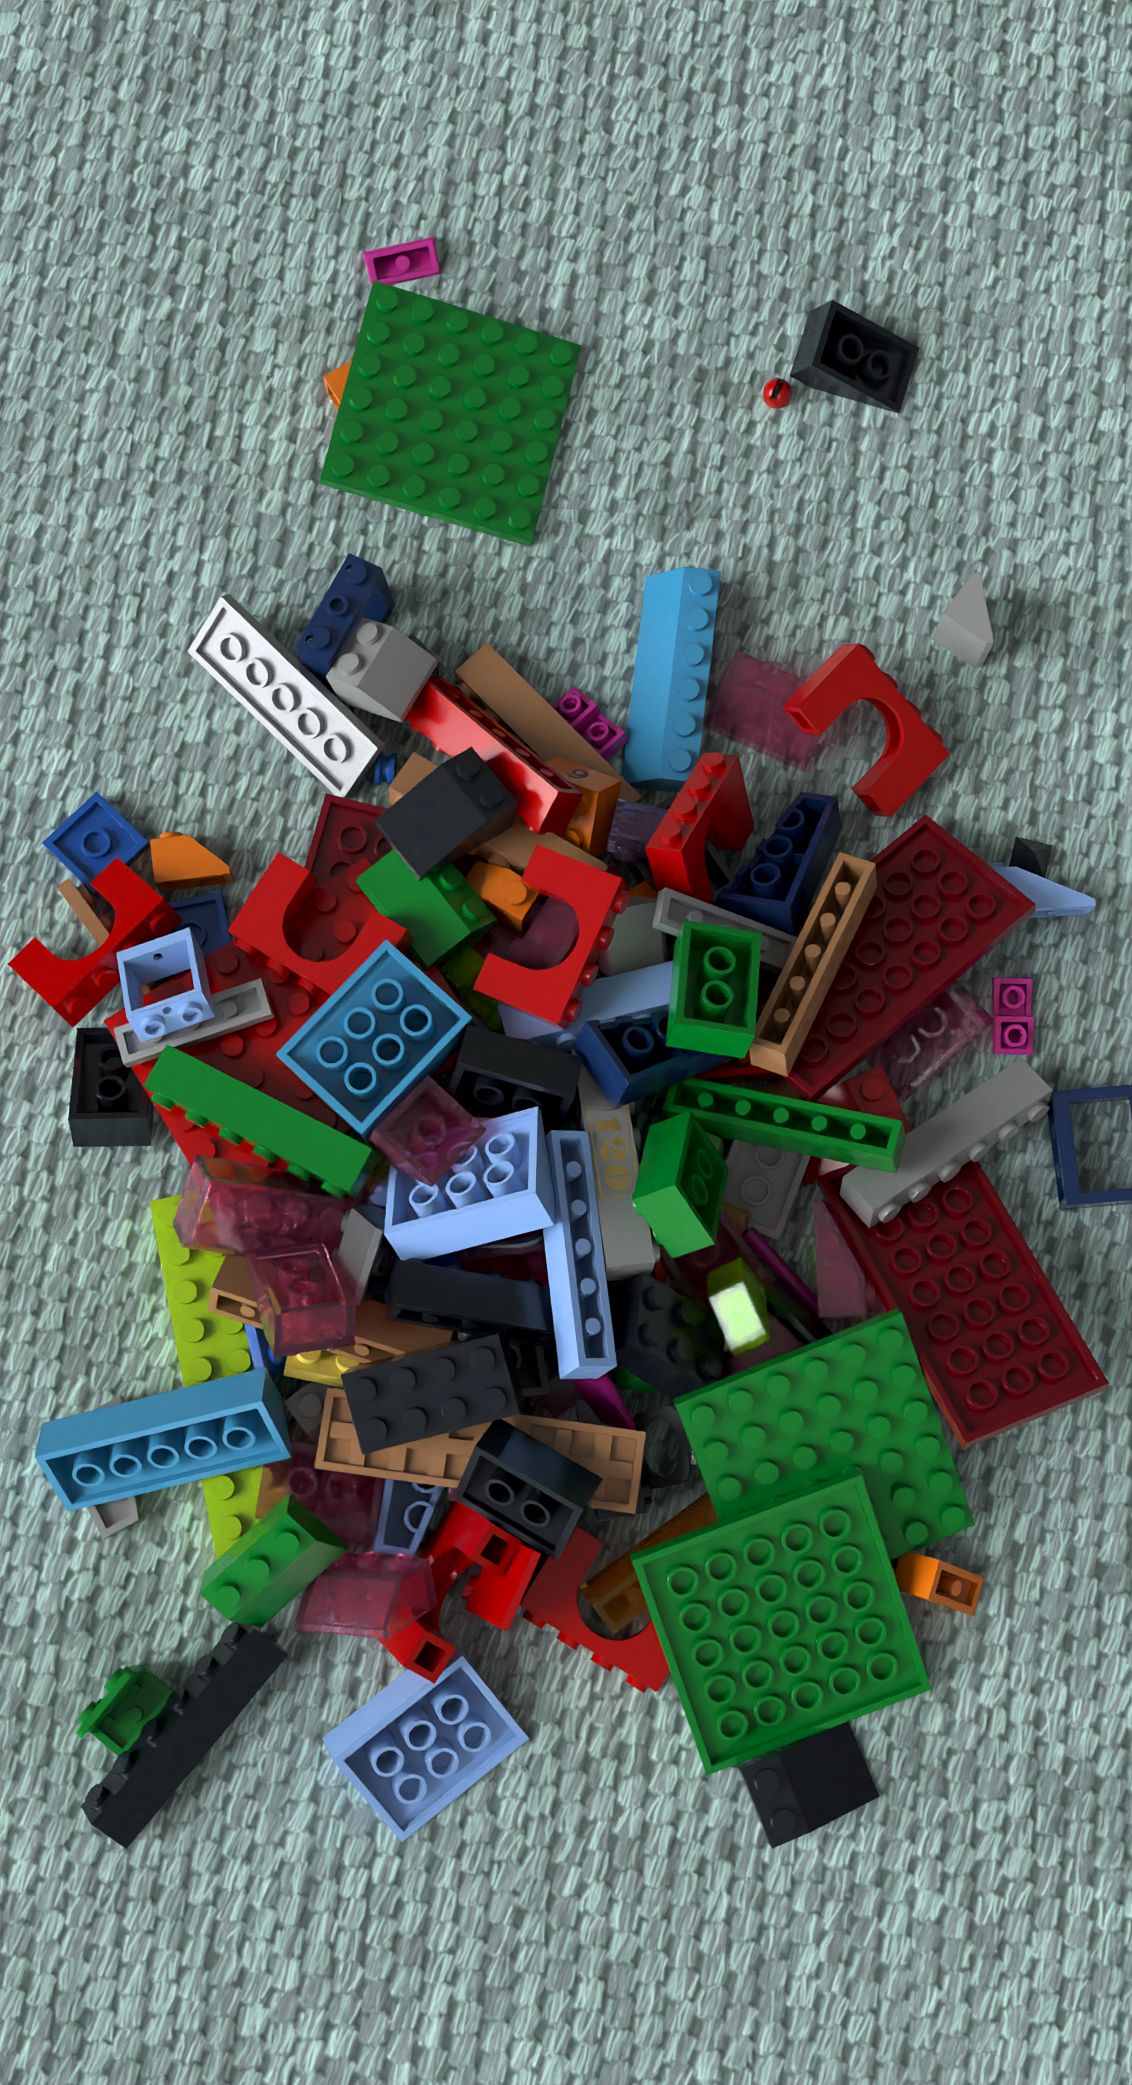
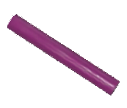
M753 1226L741 1236L769 1268L785 1282L821 1321L830 1315L831 1312Z

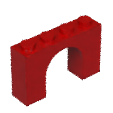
M859 643L842 644L782 708L804 734L821 735L852 703L863 699L875 706L883 717L886 726L885 748L878 761L851 790L875 816L891 817L950 753L942 745L943 739L940 734L934 729L927 727L920 718L921 712L916 705L909 700H905L899 693L897 682L889 674L882 672L875 664L874 654L866 646Z
M718 752L703 753L645 848L657 894L666 887L703 902L712 903L714 898L705 864L706 836L716 849L742 851L755 828L738 755L721 754Z
M536 844L521 881L530 890L563 902L574 909L579 922V936L576 946L562 963L544 970L528 969L488 953L473 990L485 998L566 1031L569 1023H575L582 1009L580 998L585 987H590L597 976L598 965H596L601 950L606 951L612 942L614 929L611 927L617 914H623L628 905L630 893L627 891L629 886L621 877Z
M278 852L227 930L237 939L234 946L253 958L257 952L267 957L269 960L266 965L286 977L288 972L301 978L298 985L311 994L318 996L322 991L330 997L385 940H388L403 955L405 954L413 936L407 929L374 910L351 947L339 957L324 962H313L298 956L292 943V926L298 912L317 885L318 880L309 870Z
M117 857L90 883L115 911L113 929L105 942L97 950L77 960H62L53 955L34 937L8 963L72 1028L121 981L117 952L166 936L183 920L160 894Z
M454 1500L373 1629L372 1634L402 1666L435 1684L457 1649L441 1633L439 1628L440 1610L451 1585L466 1568L475 1563L501 1577L522 1544V1541L514 1534Z
M577 1527L560 1559L556 1560L548 1556L519 1605L525 1609L522 1617L543 1629L546 1623L560 1631L556 1638L576 1651L580 1644L594 1652L590 1660L609 1672L612 1671L614 1666L628 1674L625 1682L644 1694L649 1687L657 1692L670 1670L652 1618L640 1632L631 1637L608 1639L591 1631L579 1614L577 1606L578 1588L603 1542Z

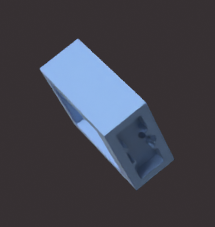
M190 927L116 953L126 1018L141 1043L215 1017L203 952ZM157 953L162 954L161 956H158V957H157V956H154V955L157 954ZM191 968L194 990L144 1006L141 985Z

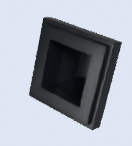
M1015 837L1009 867H1018L1045 878L1052 845Z

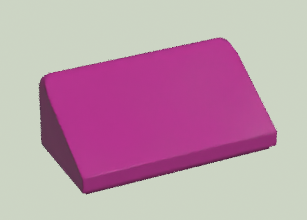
M434 237L363 252L371 287L373 280L392 285L441 274Z
M607 1373L598 1379H572L582 1398L601 1423L622 1429H636L635 1421Z

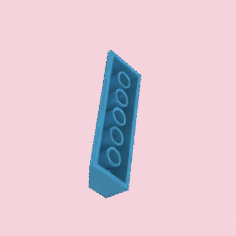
M682 567L646 576L626 734L629 741L625 744L621 775L634 788L679 793L699 761L721 571Z
M266 1367L44 1422L41 1426L35 1452L37 1462L67 1512L292 1457L281 1395Z

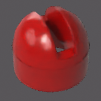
M778 377L771 379L763 389V400L771 408H783L791 400L792 390L789 383L784 379ZM781 386L782 389L778 398L771 397L776 387Z

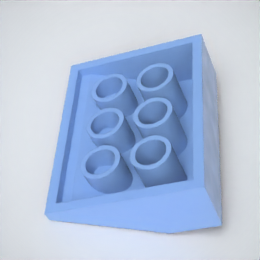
M538 1106L391 1147L384 1235L400 1260L410 1258L425 1260L554 1225L555 1194L542 1115Z
M451 1636L447 1637V1639L457 1649L435 1684L407 1669L322 1738L333 1762L401 1842L411 1836L529 1739Z

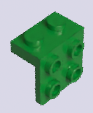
M143 1664L131 1667L126 1666L124 1669L119 1668L104 1686L109 1691L103 1699L100 1698L97 1702L92 1701L78 1717L77 1721L82 1724L76 1732L79 1737L85 1738L93 1735L117 1756L132 1746L140 1736L143 1726L159 1714L173 1692L169 1686Z

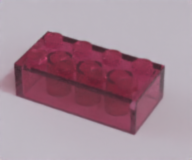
M196 1154L172 1225L184 1248L331 1271V1268H329L331 1255L334 1249L340 1246L344 1232L340 1230L342 1219L347 1210L352 1209L356 1202L353 1197L344 1194L343 1198L340 1199L321 1188L324 1182L312 1176L309 1177L308 1181H305L287 1170Z

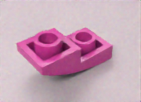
M572 687L552 705L606 761L629 741L626 733L603 716L598 706L575 687Z
M992 977L993 1054L1033 1055L1032 979Z

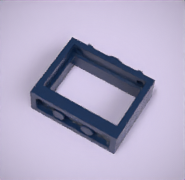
M349 553L295 647L302 664L334 694L335 692L328 682L326 675L362 617L385 624L395 606L381 567Z
M1132 1085L1052 1091L1047 1114L1060 1210L1132 1204V1188L1081 1193L1069 1106L1072 1104L1129 1100L1132 1119Z

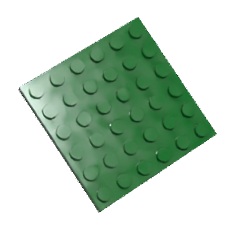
M373 280L319 484L504 540L531 546L581 345Z
M898 1308L673 1399L718 1521L858 1469L862 1474L889 1560L975 1525L905 1320Z
M858 1469L630 1554L706 1775L713 1774L931 1690L862 1474Z

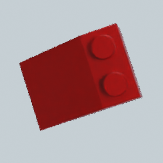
M881 1065L837 1084L814 1102L900 1120L903 1123L905 1135L912 1131ZM810 1156L802 1183L806 1187L817 1182L818 1176L849 1164Z
M520 1545L501 1577L485 1567L482 1568L478 1578L471 1575L461 1597L468 1601L465 1609L508 1631L541 1553Z

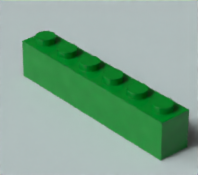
M168 1044L165 1046L144 1083V1086L153 1094L151 1101L169 1111H172L174 1106L186 1111L187 1113L184 1117L190 1122L202 1128H206L209 1123L221 1129L218 1135L237 1146L242 1141L254 1146L255 1148L252 1153L270 1163H274L277 1158L289 1164L286 1169L288 1172L305 1181H308L309 1177L312 1176L324 1182L321 1188L340 1199L343 1198L344 1194L355 1199L357 1198L379 1158L372 1148Z
M689 1078L670 1086L663 1107L667 1119L692 1111L703 1130L716 1136L897 1174L906 1140L903 1123L900 1120L695 1078Z

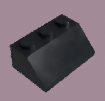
M499 1419L491 1423L475 1445L453 1499L547 1555L559 1560L588 1510L603 1478L503 1419Z

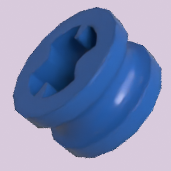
M383 752L379 754L375 765V785H381L384 781L389 785L396 777L397 753H391L390 756H385Z

